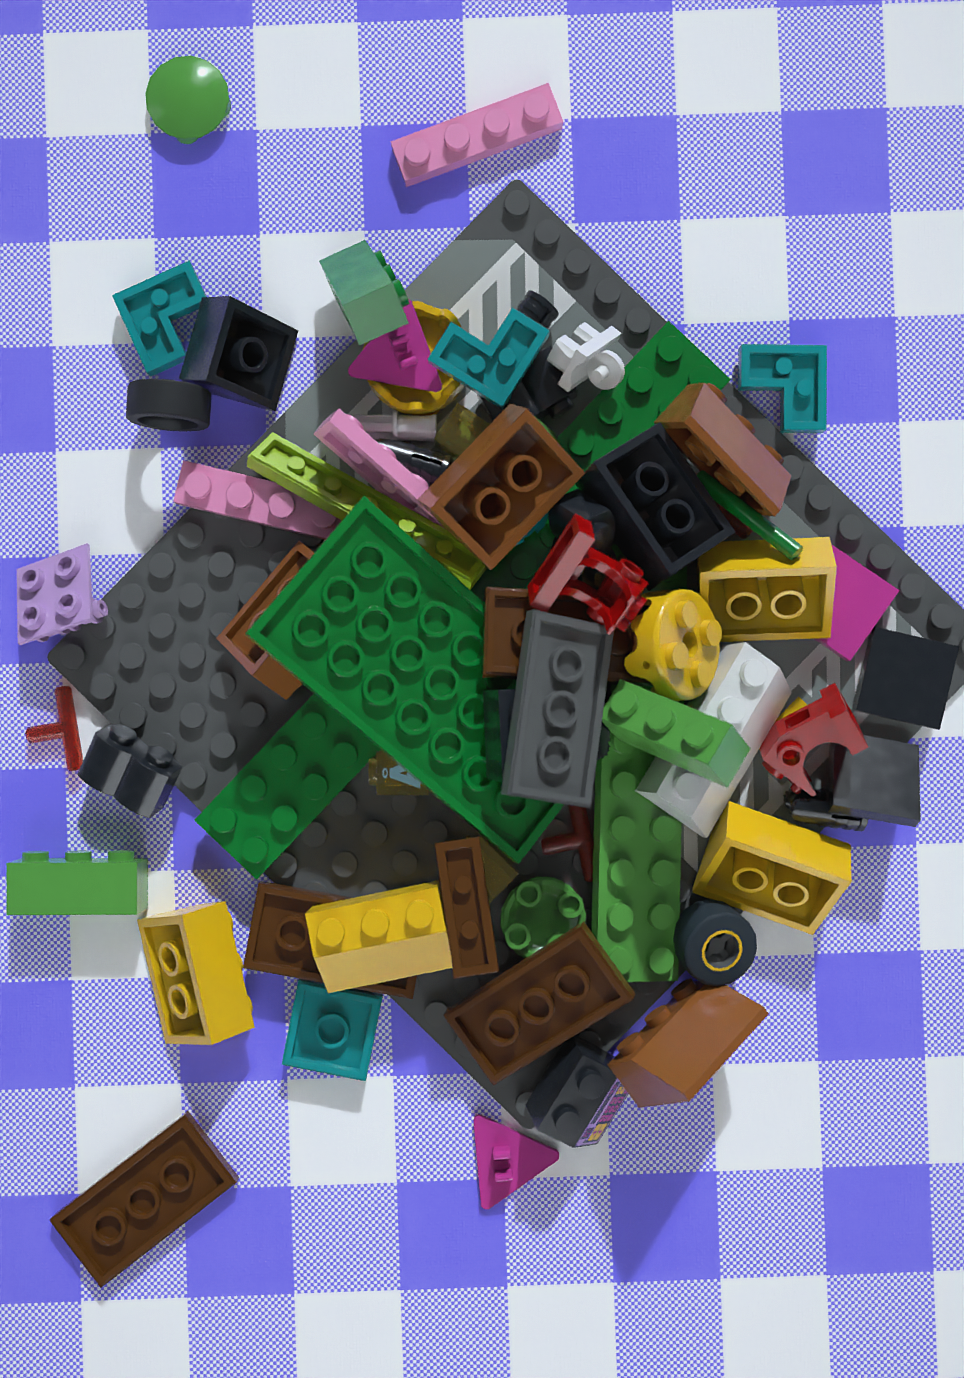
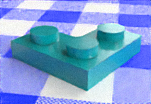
M190 260L112 295L146 373L150 377L184 362L186 351L172 321L198 310L202 297H207Z
M513 307L489 345L453 322H450L427 360L429 364L503 410L548 339L550 330Z
M741 344L738 348V391H780V433L822 434L827 430V345Z

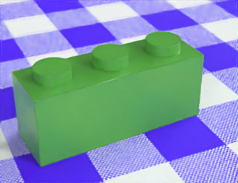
M621 679L603 708L602 722L620 741L726 788L729 787L751 749L732 724Z
M88 850L65 852V858H49V851L22 852L21 859L6 863V915H138L148 909V858H135V851L132 850L109 851L108 858H92V851Z

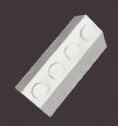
M746 642L722 645L717 670L710 686L701 696L689 700L686 705L732 724L751 748L728 788L655 757L635 791L700 836L707 838L792 693L780 667Z

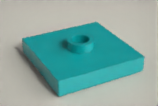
M299 979L281 1065L366 1082L383 994L354 988L328 993L324 983Z

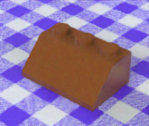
M710 383L688 384L654 421V424L659 422L662 424L678 449L699 471H706L761 515L775 517L782 508L791 479L789 472L782 466L784 462L782 456L768 445L763 446L753 435L756 432L754 426L743 416L732 413L725 405L727 401L725 395L716 386Z
M509 404L417 500L450 534L487 568L492 570L585 472L527 408Z
M300 541L296 543L216 638L253 677L285 700L302 683L244 634L313 555L314 552Z
M692 978L686 979L671 991L673 998L666 1005L657 1007L645 1017L644 1021L647 1025L639 1033L635 1032L619 1043L617 1046L619 1053L607 1065L639 1108L690 1102L768 1016L769 1013L765 1007L727 985L711 986L702 984L699 981H693Z

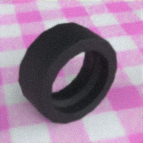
M153 378L131 381L127 386L126 419L131 423L152 429L182 432L205 430L210 426L211 393L204 387L183 381Z

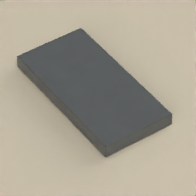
M537 610L526 611L501 789L502 795L590 808L614 631L611 635L606 633L605 625Z

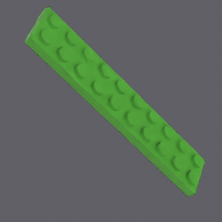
M613 544L611 548L615 552L617 561L626 559L617 544ZM687 566L652 590L648 591L645 588L641 595L652 591L687 589ZM611 684V693L614 691L617 685ZM639 686V687H641V688H643V689H646V690H648V691H651V688L654 687V686ZM684 700L676 701L684 705ZM610 731V751L603 759L600 758L596 761L592 933L627 982L678 981L679 959L675 954L673 936L676 923L680 918L682 823L635 791L656 756L620 741Z

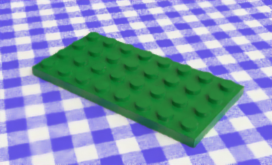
M363 496L244 635L509 859L519 864L564 804L502 795V782L487 779L483 690L516 689L517 679L482 678L484 602L368 498Z

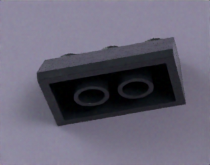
M660 422L594 461L584 471L585 474L575 483L579 490L612 512L616 524L614 542L625 558L643 571L644 575L642 578L648 582L646 586L648 591L735 533L729 521Z

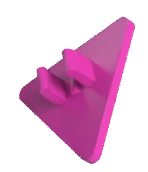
M408 299L410 305L403 307L409 323L369 341L349 366L348 375L353 378L439 392L442 389V383L437 369L428 363L427 359L431 353L412 301Z
M477 1114L473 1119L480 1200L483 1209L488 1210L559 1160L558 1150L482 1114Z

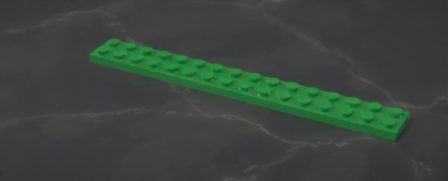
M668 321L624 367L625 374L623 380L612 389L602 390L557 437L560 441L559 444L577 465L585 471L597 459L654 426V421L688 384L710 383L721 391L731 379ZM574 484L567 493L578 489V487ZM549 521L538 533L534 531L530 536L523 538L525 542L514 546L492 570L487 568L470 591L484 602L486 587L528 589L529 583L552 550L555 536L550 530ZM313 694L194 821L257 880L369 763L380 749L317 695Z

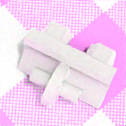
M584 322L576 328L571 338L566 335L558 338L547 358V361L564 372L558 385L569 392L589 378L596 387L602 390L616 387L623 380L625 374L624 364L616 353L607 350V348L619 340L622 333L613 326L599 333Z

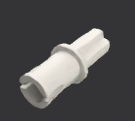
M393 411V415L353 416L362 424L364 431L375 441L379 438H386L396 441L437 442L436 414H432V416L399 415L398 411Z

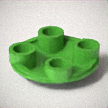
M191 55L174 57L161 64L150 77L145 92L147 111L154 124L167 135L176 137L183 144H192L198 138L214 131L230 113L232 107L228 85L220 70L209 61Z
M537 876L521 882L508 894L501 910V928L505 940L517 955L525 959L578 924L586 921L582 898L570 885L554 877Z

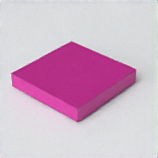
M832 545L837 569L831 638H817L814 640L848 662L851 661L900 590Z

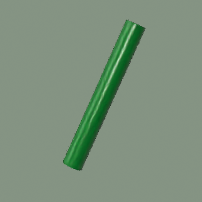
M704 470L697 474L715 502L783 555L793 561L801 554L803 550L802 545L724 487L714 477Z

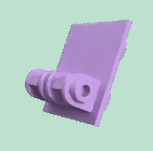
M88 543L16 569L17 641L19 645L35 640L45 642L51 636L57 634L65 635L70 631H77L81 628L82 624L100 623L103 617L108 614L106 603L101 599L96 600L92 597L90 545Z

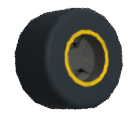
M707 899L695 902L682 911L675 926L673 942L679 963L693 978L702 984L711 986L730 984L742 977L753 964L757 951L756 934L749 921L723 901Z

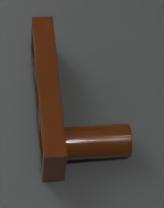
M480 837L435 843L454 978L499 972Z

